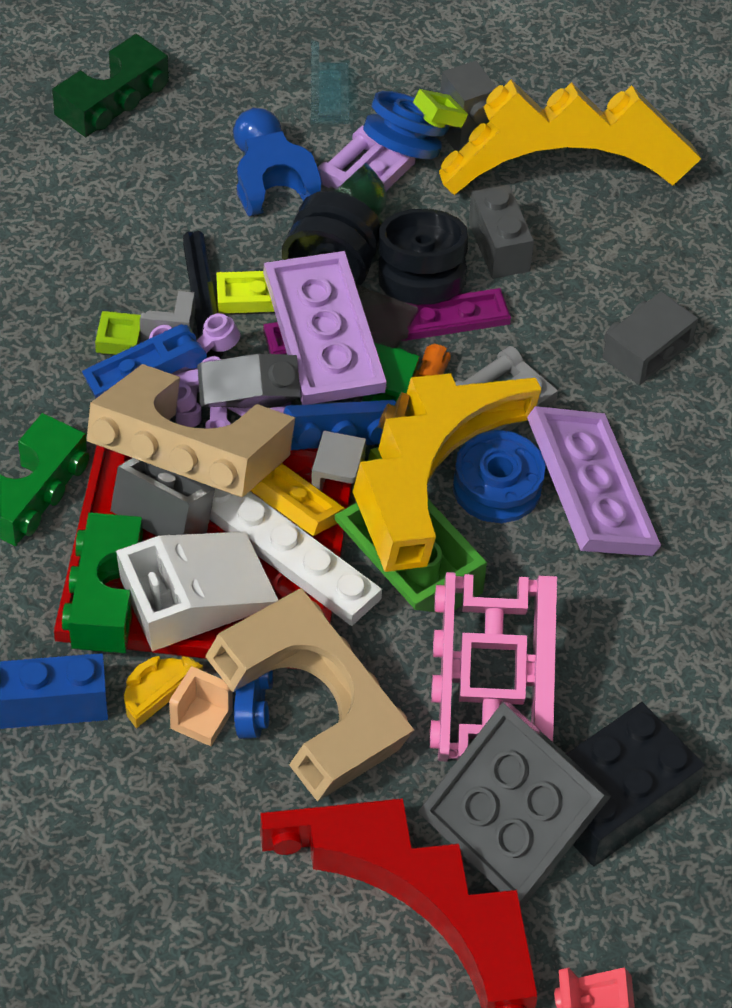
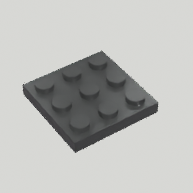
M502 702L418 812L451 844H459L461 854L500 892L517 890L520 907H523L599 813L611 795L511 703Z

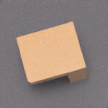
M191 666L169 701L170 729L212 746L233 712V692L223 679Z

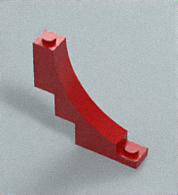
M403 798L260 813L262 852L274 851L280 855H289L298 852L301 847H310L313 869L337 873L370 884L404 902L424 917L444 937L458 955L470 976L481 1008H536L538 996L517 890L469 895L459 844L411 849Z

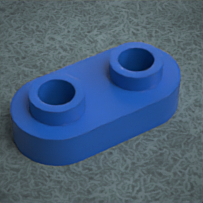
M273 670L236 690L234 721L239 739L259 738L261 730L267 729L269 726L268 702L265 701L266 689H272Z

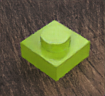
M419 89L413 101L424 114V120L438 128H444L445 125L462 128L468 116V113L447 94Z
M102 311L95 340L96 353L116 355L140 344L141 315Z

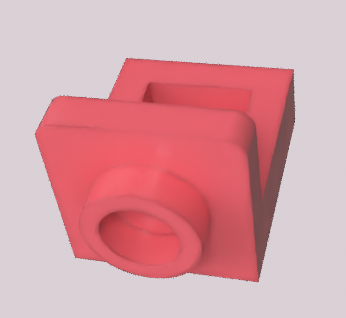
M569 967L559 969L560 987L555 988L554 992L557 1008H635L632 975L625 967L580 978Z

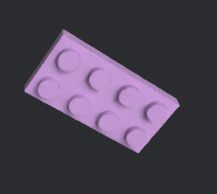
M345 251L264 263L263 274L287 355H297L302 405L385 393L387 382Z
M535 406L527 419L580 551L653 556L661 544L605 413Z

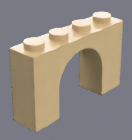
M144 364L90 402L88 442L239 497H244L290 456L295 417L256 404L234 423L219 428H193L174 423L170 419L176 415L180 377Z
M302 588L220 632L205 656L232 692L271 670L287 667L301 669L313 674L330 689L339 710L338 723L305 742L289 764L317 802L400 750L414 731L404 712L393 704L380 687L377 678L367 671L352 652L347 640L336 632L324 617L320 606L312 601Z

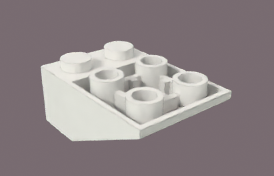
M246 532L163 535L116 551L120 580L124 589L130 590L131 605L152 651L251 616L278 601Z

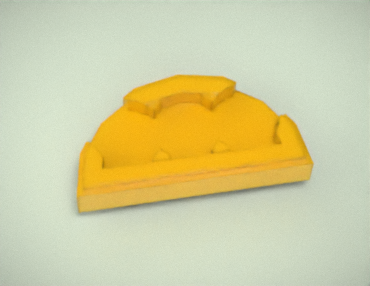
M156 656L139 664L128 676L124 693L126 714L137 729L170 701L191 666L203 671V665L185 656H182V660L175 658L160 660V656Z

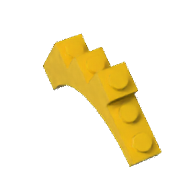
M511 79L505 86L500 85L489 94L486 104L483 106L489 122L477 126L471 133L469 142L460 151L455 150L444 159L439 174L443 185L455 195L476 177L507 160L535 151L569 147L598 149L625 156L652 169L673 186L701 160V157L693 144L632 85L625 92L620 91L614 95L609 101L607 109L602 112L572 82L565 89L560 88L555 91L548 99L547 106L542 109Z
M451 373L411 377L407 394L410 397L405 412L406 416L386 419L378 448L382 459L360 462L353 488L354 497L385 572L428 566L436 535L428 511L427 484L435 469L454 449L474 436L502 425L527 421L528 415L537 406L542 390L536 378L456 386Z

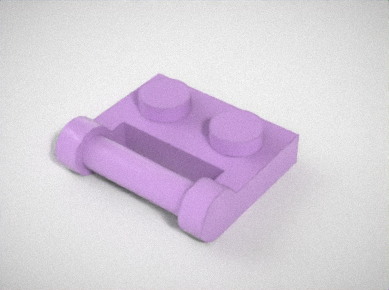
M361 126L353 133L352 140L328 163H321L317 168L322 185L328 188L332 186L344 194L357 198L370 207L415 164V158L392 151L378 144L363 130L364 126ZM364 149L367 150V152L346 172L342 171Z

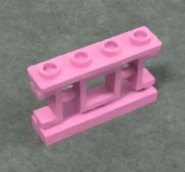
M446 572L444 585H436L435 612L443 613V629L434 630L433 657L441 658V675H432L431 702L440 703L439 721L431 720L430 748L438 749V761L458 760L468 747V739H474L502 702L523 705L526 697V686H532L531 723L553 742L557 576L539 575L537 580H529V577H519L517 599L473 597L474 575L464 574L463 577L456 576L454 572ZM455 593H462V612L485 613V634L462 633L460 651H453ZM528 597H534L533 655L527 654L526 635L503 634L504 614L526 615ZM471 648L515 650L514 690L471 688ZM452 683H459V702L483 703L482 725L459 724L457 743L450 742Z

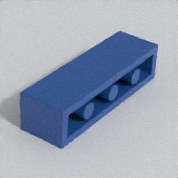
M103 653L0 661V729L108 720Z

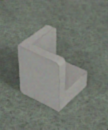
M178 291L174 313L151 310L141 313V343L148 340L152 330L160 325H169L172 328L181 324L188 325L193 331L195 322V292Z
M323 431L312 469L311 485L322 492L325 479L351 484L355 483L359 464L365 461L366 439Z

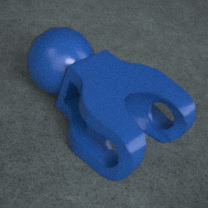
M251 108L240 114L235 122L233 135L236 145L245 153V156L240 160L237 168L239 181L236 191L247 216L250 217L264 213L262 204L265 199V191L274 186H286L294 189L303 201L306 197L316 192H321V177L312 153L299 145L290 143L281 130L280 121L274 113L263 108Z

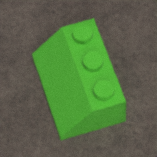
M429 499L428 511L436 539L428 566L385 572L358 504L355 503L335 514V521L415 610L435 612L436 585H444L446 572H454L456 576L463 577L464 574L474 575L473 597L483 594L487 562ZM455 593L454 610L462 606V593Z

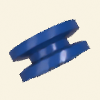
M393 91L375 93L372 108L377 114H371L366 117L363 127L365 133L378 144L406 156L419 159H434L438 157L442 143L436 136L447 134L450 126L445 125L444 128H438L426 122L422 111L413 103L415 97Z
M486 431L465 442L458 451L452 489L457 503L468 514L487 522L506 523L516 521L531 513L540 501L546 465L541 451L529 439L510 431Z

